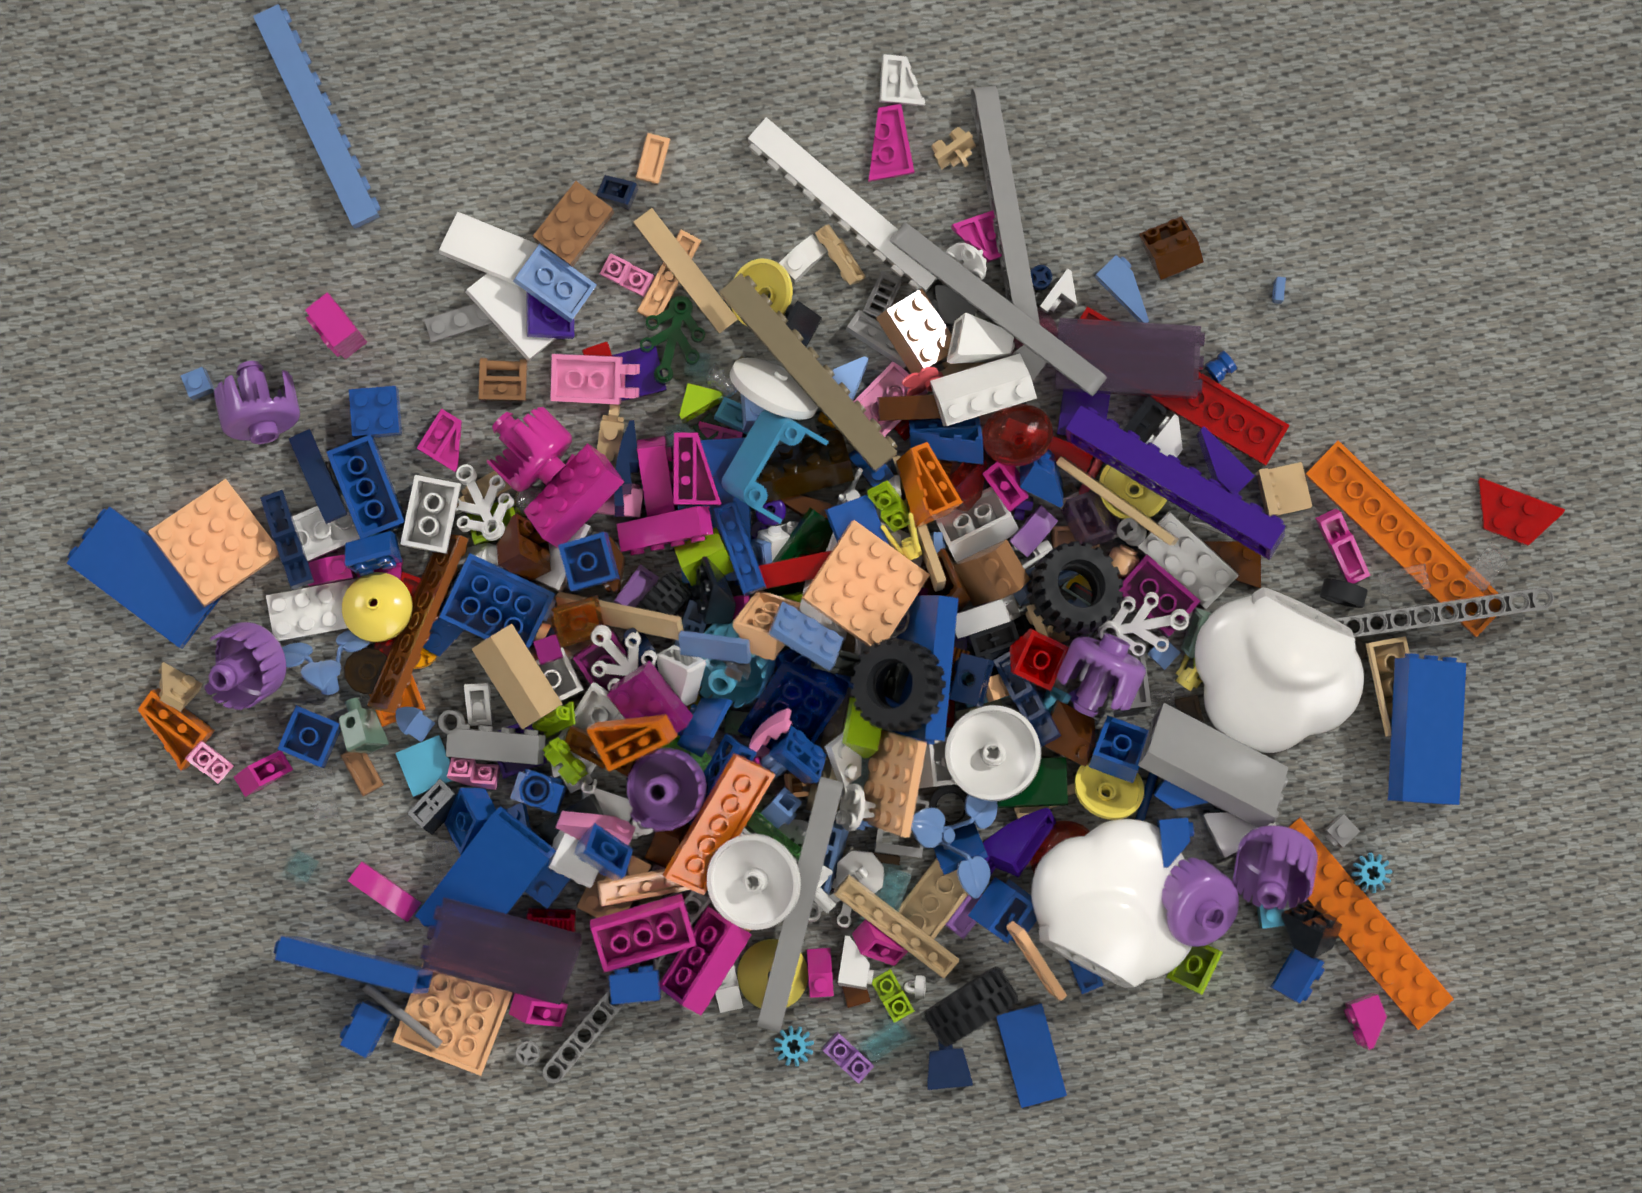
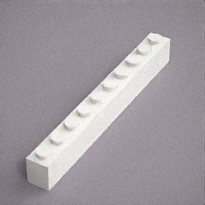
M767 117L748 137L751 151L758 156L760 154L764 155L768 159L766 163L775 171L780 169L786 174L784 178L791 185L795 186L798 184L803 189L802 194L810 201L814 199L821 204L819 208L829 217L833 214L839 219L837 223L845 231L852 230L857 235L855 239L864 247L869 245L875 250L873 254L880 261L884 262L887 260L893 265L891 270L899 277L903 275L910 280L908 284L915 291L923 289L926 293L938 278L890 242L891 238L898 231L895 226Z

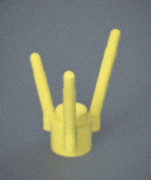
M903 500V502L905 503V505L907 506V508H908V510H909L907 501H906V500ZM909 513L910 524L908 529L910 537L903 539L901 546H899L885 525H881V529L894 548L906 558L912 560L920 557L923 552L918 541L913 514Z
M1185 654L1180 668L1175 673L1178 675L1175 681L1191 692L1194 687L1198 688L1202 680L1197 673L1196 666L1193 669L1188 667L1185 670L1190 658Z

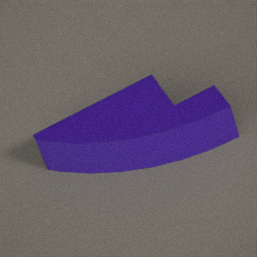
M1043 808L1024 815L1007 824L983 842L988 855L984 859L989 865L990 876L996 868L1017 877L1021 875L1056 823L1050 809Z

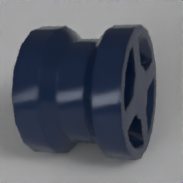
M1037 265L1031 269L1033 289H1046L1052 281L1051 270L1044 265Z

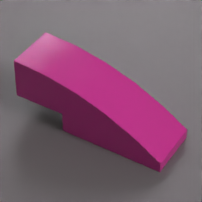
M1335 508L1316 517L1315 520L1346 582L1354 584L1371 576L1341 511Z
M361 861L348 879V882L406 922L411 919L421 905L419 900L364 861Z

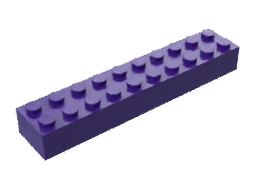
M1089 406L1087 408L1079 407L1066 428L1068 442L1266 559H1271L1285 536L1286 526L1283 525L1284 521L1275 515H1266L1262 512L1263 509L1255 503L1251 502L1249 505L1242 500V496L1232 490L1227 492L1222 489V485L1216 480L1203 478L1201 472L1194 467L1189 466V468H1186L1180 464L1181 461L1171 454L1166 456L1161 453V449L1150 442L1146 444L1140 441V437L1130 430L1128 432L1123 431L1119 428L1120 425L1109 418L1106 421L1099 416L1100 413Z

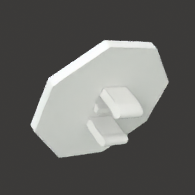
M852 850L837 862L836 883L838 885L849 874L874 894L883 887L884 866L872 852Z

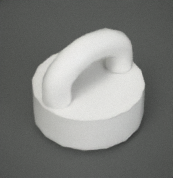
M916 975L915 980L905 983L904 990L907 993L915 994V999H924L926 977Z

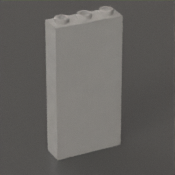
M1165 703L1162 704L1153 716L1138 766L1258 828L1268 826L1270 823L1274 824L1278 818L1279 811H1277V807L1283 800L1284 795L1281 793L1288 782L1286 777L1287 766Z

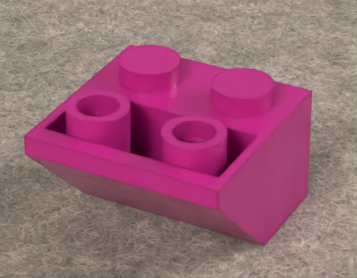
M1370 993L1345 1003L1347 1009H1344L1348 1023H1352L1356 1031L1352 1033L1356 1044L1368 1050L1374 1048L1387 1018L1378 994Z

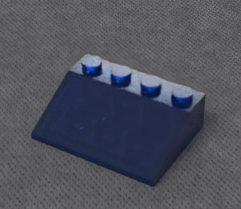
M783 661L738 728V732L752 739V735L762 723L774 714L788 708L791 710L789 720L792 723L790 726L803 732L806 738L814 744L845 699L849 683L828 671ZM771 737L765 747L771 749L776 739Z

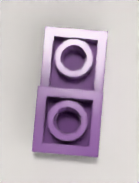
M1040 505L1009 541L1028 557L1048 535L1058 520Z
M838 1032L822 1048V1051L858 1084L874 1067L864 1055Z

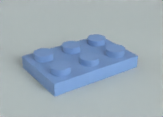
M541 244L537 246L513 280L515 284L570 323L597 286V284Z
M783 601L777 609L768 633L829 671L835 664L843 641V637L838 635L837 632L826 628L814 618L806 616L794 606L788 605Z

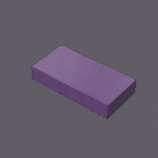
M639 565L613 603L636 607L655 585L659 577L642 565Z
M967 895L945 924L962 939L967 936L977 923L968 914L980 897L974 899Z

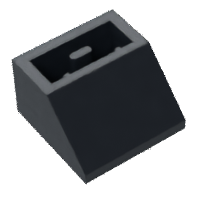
M797 300L795 305H789L784 316L788 320L786 325L791 331L795 328L804 338L801 342L807 347L820 325L822 317Z
M702 556L701 564L696 570V585L692 586V598L696 600L697 611L701 614L704 623L730 624L733 620L736 603L726 577L708 557Z
M1014 620L966 636L972 656L992 661L1008 653L1010 646L1020 638ZM993 664L991 676L999 674L995 664Z
M1302 903L1284 911L1281 917L1293 948L1315 959L1333 949L1343 924L1337 922L1334 916L1322 914L1315 910L1316 908L1313 905Z

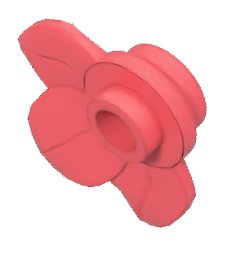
M926 367L920 373H912L902 380V385L910 388L907 391V396L921 394L926 389L932 392L930 381L944 376L942 372H938L937 368Z

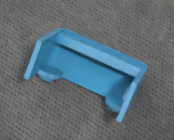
M763 410L723 475L722 487L732 496L774 521L781 523L782 519L763 508L767 500V491L762 485L755 482L779 440L787 445H796L807 434L824 445H827L829 441L790 418Z

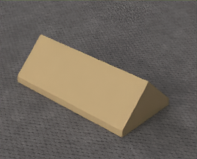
M510 624L472 648V651L522 729L562 705L561 700L513 624Z
M1406 636L1366 644L1386 737L1391 736L1395 658H1405V654H1410Z

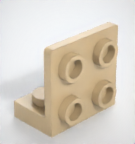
M1301 462L1272 469H1260L1256 472L1266 515L1278 516L1312 507Z

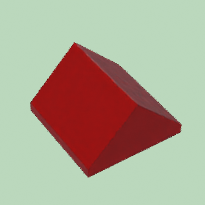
M1030 629L1010 646L1011 672L1051 691L1069 647Z

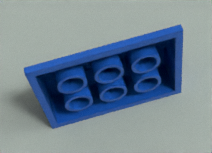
M469 553L439 611L438 618L485 640L513 624L529 650L555 593Z

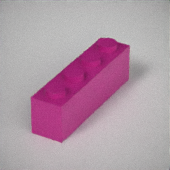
M696 506L616 524L621 552H630L631 556L644 554V549L648 548L651 551L665 549L664 545L671 544V547L685 545V540L691 539V543L705 541V536L713 535L709 506Z

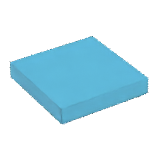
M440 735L395 753L413 797L429 791L439 779L445 783L453 781L447 778L450 759L446 757V749Z

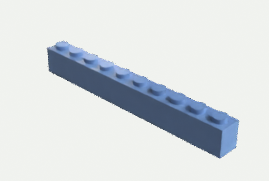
M279 4L254 15L255 22L351 225L356 229L379 218L380 216L377 211L381 210L376 197L371 198L367 191L371 189V186L366 176L361 177L357 170L361 168V165L356 155L351 156L348 151L351 144L346 134L341 136L338 127L342 125L336 113L332 115L328 106L332 104L326 92L321 94L318 86L322 83L316 71L312 73L308 66L312 63L306 50L302 52L298 45L302 41L297 30L292 31L288 24L292 20L287 9L282 10Z

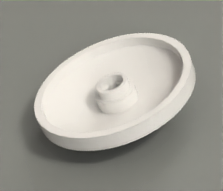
M741 358L735 361L729 374L730 379L736 389L747 399L761 408L783 417L802 420L814 416L818 406L783 367L756 358Z
M990 705L976 708L966 713L956 722L946 742L945 758L950 775L964 792L985 801H1001L1021 793L1033 781L1040 765L1041 747L1036 731L1023 715L1004 706Z
M744 834L723 844L713 855L707 871V887L713 905L726 920L744 929L761 930L778 924L792 912L800 895L801 878L796 861L780 842L761 834Z

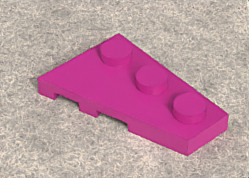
M897 104L878 108L868 182L914 174L902 105Z

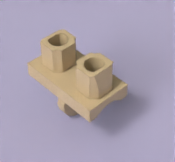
M957 127L949 134L953 141L946 146L942 140H938L932 144L935 159L941 170L950 164L954 167L959 163L965 168L969 165L966 158L972 155L970 150L976 147L972 134L969 131L965 133L960 127Z

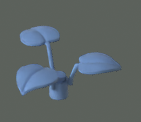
M346 630L336 638V643L339 645L336 661L326 660L319 661V663L313 662L309 656L313 649L308 644L292 643L282 647L285 654L286 668L295 667L302 664L304 660L307 661L309 664H306L301 669L302 677L308 683L320 689L322 694L331 695L339 691L337 676L340 675L341 671L340 660L342 651L355 652L363 649L371 642L362 640L350 630Z
M968 794L965 799V811L971 818L948 826H944L945 817L936 808H926L916 812L913 816L911 827L916 840L926 848L943 845L945 850H950L963 856L966 861H961L957 868L959 882L969 896L974 899L979 898L990 878V868L987 861L981 856H974L971 859L969 854L950 846V844L955 839L953 830L973 822L980 829L989 827L997 815V801H985Z

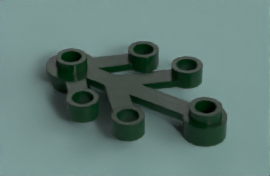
M676 296L671 300L669 309L657 316H648L645 326L650 331L658 329L659 324L673 318L672 325L651 338L645 337L640 341L641 351L649 353L653 350V347L667 340L662 363L654 371L655 381L662 385L668 384L672 380L673 370L670 366L676 343H678L683 351L685 361L688 364L695 365L700 358L698 351L692 349L680 329L683 320L691 332L692 341L700 343L705 338V331L697 326L691 316L692 302L685 296ZM680 303L685 305V309L682 311L677 308V305ZM653 319L657 322V325L652 327L648 324V321ZM697 331L701 332L702 338H695L694 333ZM646 341L651 344V347L648 349L642 345ZM695 354L697 359L691 361L689 360L688 355ZM666 370L668 376L662 377L659 372Z

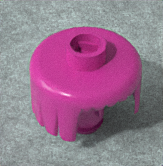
M537 407V409L531 410L534 416L526 414L523 417L524 422L529 427L519 418L515 420L513 418L514 414L510 412H505L492 425L494 434L498 432L500 434L499 439L508 448L503 450L506 460L497 455L495 457L496 461L493 459L489 461L487 459V464L511 488L518 492L527 490L539 480L547 486L566 466L560 459L570 447L572 435L544 407Z

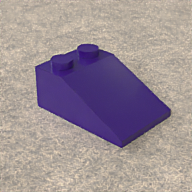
M1203 427L1196 434L1211 479L1219 482L1222 485L1221 488L1227 492L1232 490L1239 493L1255 475L1207 428Z

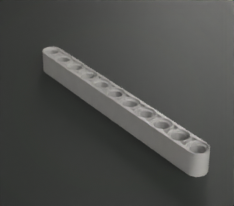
M996 86L972 88L971 103L991 211L994 210L995 215L993 226L996 233L998 253H1002V257H999L1006 299L1040 325L998 90Z
M904 222L891 238L890 242L1089 395L1094 396L1107 379V376L907 223Z
M1539 587L1336 617L1333 619L1347 626L1350 620H1357L1359 629L1353 635L1354 637L1542 610L1549 608L1553 604L1554 596L1549 589ZM1543 591L1547 594L1548 600L1545 604L1539 605L1536 601V596L1539 592ZM1517 595H1521L1524 598V605L1521 608H1515L1512 604L1513 598ZM1494 598L1498 599L1501 603L1500 609L1496 612H1492L1488 607L1489 602ZM1469 602H1474L1477 606V611L1474 615H1467L1465 612V606ZM1447 605L1453 608V616L1449 619H1444L1441 615L1442 608ZM1422 609H1426L1430 613V618L1427 622H1420L1417 618L1418 612ZM1397 613H1404L1406 616V622L1402 626H1397L1394 623V616ZM1375 616H1379L1383 620V625L1379 629H1373L1370 625L1371 619Z
M820 777L798 863L801 878L800 895L797 904L784 919L757 1027L776 1032L781 1030L844 782Z
M693 890L684 900L685 906L689 901H695L699 905V910L696 914L688 913L691 925L711 902L710 896L699 894ZM666 955L652 958L653 970ZM640 962L629 965L630 972L638 971V968L641 966ZM610 989L545 1065L543 1077L549 1083L559 1082L626 1004H611L609 1001ZM598 1010L604 1011L607 1016V1020L602 1024L594 1020V1013ZM581 1029H588L591 1032V1039L589 1041L583 1042L579 1039L578 1033ZM566 1047H572L575 1050L576 1057L573 1060H567L563 1056V1050ZM556 1065L559 1067L561 1073L558 1078H552L548 1075V1068L550 1066Z

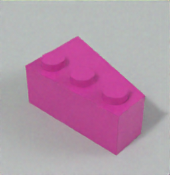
M674 433V505H721L698 433Z
M665 436L637 440V452L647 517L674 512L675 507H678V505H674L672 489L674 470L669 468V461H673L671 447L666 446Z

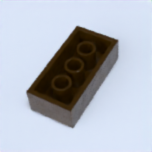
M839 430L819 434L820 437L829 441L827 445L820 443L812 437H807L796 445L783 443L776 446L756 479L757 483L762 485L767 491L765 503L853 481L854 475L843 435Z

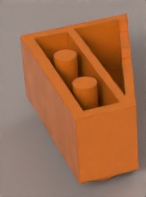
M928 442L911 448L896 461L916 528L948 515L963 503Z
M161 689L151 690L138 708V711L154 734H157L162 741L163 747L176 761L180 771L187 769L191 765L185 759L200 741L206 743L215 730L186 708L180 712L160 701Z
M667 715L595 722L586 729L608 772L668 744L677 737Z

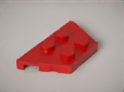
M1481 477L1478 479L1483 530L1529 546L1565 512V509Z

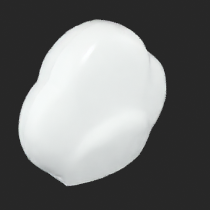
M1262 587L1251 596L1226 603L1209 616L1197 636L1195 666L1204 683V704L1211 723L1219 732L1260 753L1284 751L1298 744L1309 735L1335 729L1351 716L1359 704L1364 685V672L1361 659L1355 648V638L1352 629L1286 595Z
M1133 819L1108 821L1097 826L1085 836L1069 838L1057 844L1042 857L1032 881L1031 897L1035 915L1040 926V942L1077 965L1124 988L1136 987L1145 980L1155 979L1169 973L1185 959L1191 950V946L1180 943L1171 934L1166 916L1168 911L1162 903V889L1165 888V880L1168 875H1171L1170 871L1175 865L1180 867L1178 862L1184 859L1182 853L1179 854L1168 868H1164L1160 828L1151 823Z

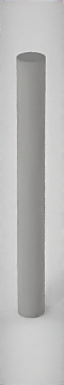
M367 983L363 988L366 994L434 1047L438 1048L443 1041L371 984Z

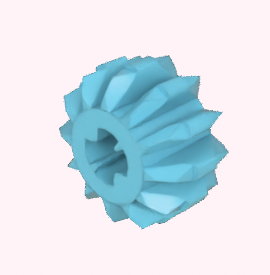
M1368 853L1367 860L1364 856H1359L1362 865L1353 863V867L1359 869V872L1351 873V876H1359V879L1354 884L1358 886L1363 883L1361 890L1366 892L1369 885L1371 893H1376V885L1380 890H1384L1385 887L1382 881L1385 883L1391 882L1389 878L1385 877V874H1392V870L1384 869V867L1389 865V861L1386 860L1380 864L1382 860V855L1380 854L1376 856L1375 860L1373 853ZM1373 866L1377 876L1369 879L1370 874L1367 873V869H1373Z
M789 1026V1035L784 1030L780 1031L784 1040L775 1038L774 1041L782 1044V1046L774 1047V1051L783 1050L778 1059L782 1060L787 1056V1066L790 1065L791 1058L794 1059L795 1066H799V1057L804 1062L808 1061L804 1052L813 1054V1050L806 1048V1046L813 1045L814 1041L809 1040L805 1042L810 1033L806 1032L803 1036H800L802 1027L799 1026L797 1033L793 1034V1027ZM793 1039L798 1041V1046H801L799 1051L795 1050V1053L790 1052V1047L787 1046V1043L789 1041L792 1043Z

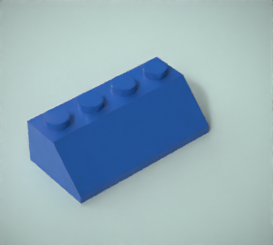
M372 435L327 451L328 458L360 539L404 526L406 518Z

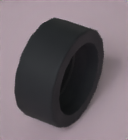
M1325 578L1320 597L1340 605L1363 608L1368 590L1346 581Z
M945 785L931 795L929 808L937 809L938 800L943 795L950 793L958 795L963 800L965 808V799L968 794L958 786ZM964 810L963 815L958 820H945L944 826L954 825L969 820L971 817Z

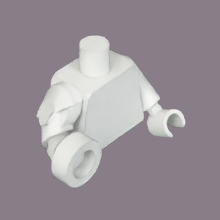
M586 778L583 779L581 786L583 791L582 799L594 794L604 815L615 816L635 826L632 839H638L641 835L650 834L654 831L653 829L642 827L640 822L630 821L632 819L630 816L632 807L630 806L629 799L596 788V779H594L593 785L586 784Z

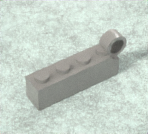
M458 710L444 711L439 717V727L444 733H447L446 757L536 765L543 764L544 751L542 749L545 747L546 735H538V730L524 729V733H515L516 728L501 727V731H492L493 726L479 725L478 729H470V724H465V718ZM450 714H453L458 721L456 728L453 730L446 725V718Z

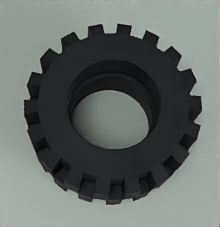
M671 572L664 575L635 608L676 616L691 598L692 590Z

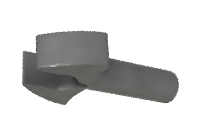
M723 661L727 665L724 674L737 681L741 680L742 675L748 680L751 671L749 664Z

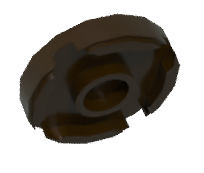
M372 647L353 652L347 658L344 666V677L349 686L356 692L372 694L387 656L382 651Z

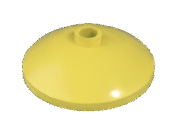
M765 258L755 259L745 264L734 278L740 273L744 277L749 275L757 285L754 289L760 295L764 293L767 297L771 293L770 300L773 304L770 307L775 313L780 311L784 315L791 304L793 295L791 278L786 269L778 262ZM732 309V311H733L734 315L737 317V319H738L742 324L746 325V324L742 321V319H741V318L735 313V311Z
M1106 465L1101 473L1100 483L1150 518L1156 515L1167 502L1165 498L1109 465ZM1132 487L1138 488L1139 492L1137 494H1132L1130 492V489ZM1101 497L1104 506L1114 516L1120 519L1130 518Z
M374 572L359 577L349 586L342 601V616L348 629L358 638L368 642L387 641L396 637L407 626L412 615V598L405 584L397 577L388 573ZM377 600V605L371 607V601Z
M1091 758L1086 767L1080 766L1075 776L1074 787L1079 801L1089 812L1100 818L1118 820L1127 818L1137 811L1144 797V785L1138 772L1134 782L1130 783L1090 768Z
M778 939L763 940L751 946L742 956L738 966L737 979L740 990L745 998L758 1008H762L769 980L768 973L773 965ZM801 952L787 1007L794 1004L802 996L807 986L808 967Z

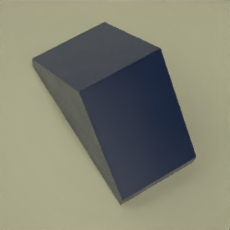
M605 175L596 196L630 210L638 192V186L635 182Z

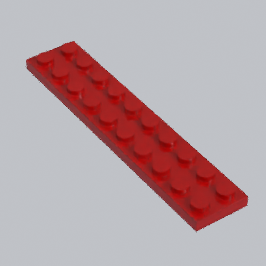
M1088 306L1065 345L1093 366L1144 396H1151L1162 406L1201 429L1203 427L1207 428L1216 438L1264 466L1268 464L1290 426Z

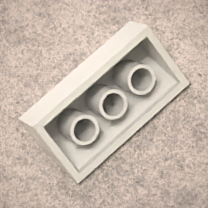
M1020 353L930 381L943 426H949L1037 398L1031 376Z

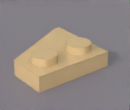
M164 662L161 664L159 669L161 674L159 688L161 689L160 701L181 712L200 691L202 683Z

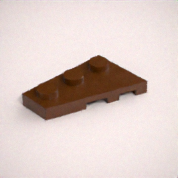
M1203 541L1239 574L1235 581L1261 589L1260 554L1238 541Z

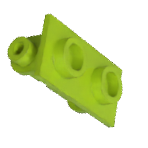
M573 701L563 706H558L555 710L532 723L533 728L544 732L545 738H548L574 725L575 712Z
M559 737L550 741L542 749L545 752L544 756L554 767L560 762L564 765L558 772L568 784L571 783L574 786L581 778L589 774L585 770L584 763L580 759L575 758L570 752L569 745L564 740H560Z

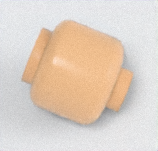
M1123 544L1120 547H1113L1109 554L1113 559L1111 564L1113 567L1117 566L1120 574L1117 575L1118 579L1126 578L1140 562L1137 556L1138 552Z

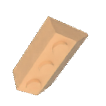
M761 590L757 591L734 620L732 627L741 639L749 640L751 654L774 661L785 646L784 643L768 634L777 609L783 601L788 605L794 606L799 611L801 603Z

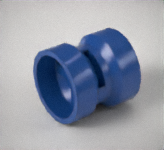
M1225 351L1217 355V360H1210L1204 365L1217 383L1224 380L1226 373L1232 374L1237 370L1236 364Z

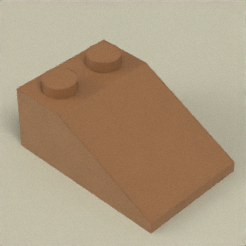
M1007 539L954 563L969 593L973 606L1000 600L1016 593L1030 580Z

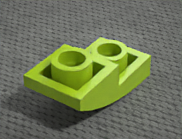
M888 480L868 490V497L881 511V518L893 532L910 524L908 516L910 512Z
M891 969L873 978L872 985L894 1023L914 1012L912 1005Z

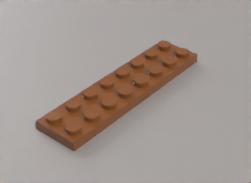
M451 534L447 554L432 552L412 599L411 618L404 630L396 636L367 704L368 707L374 710L395 713L401 706L404 690L409 686L413 669L420 661L421 650L429 640V631L439 616V608L442 601L448 595L449 584L457 574V565L460 558L466 553V544L469 540L466 537Z

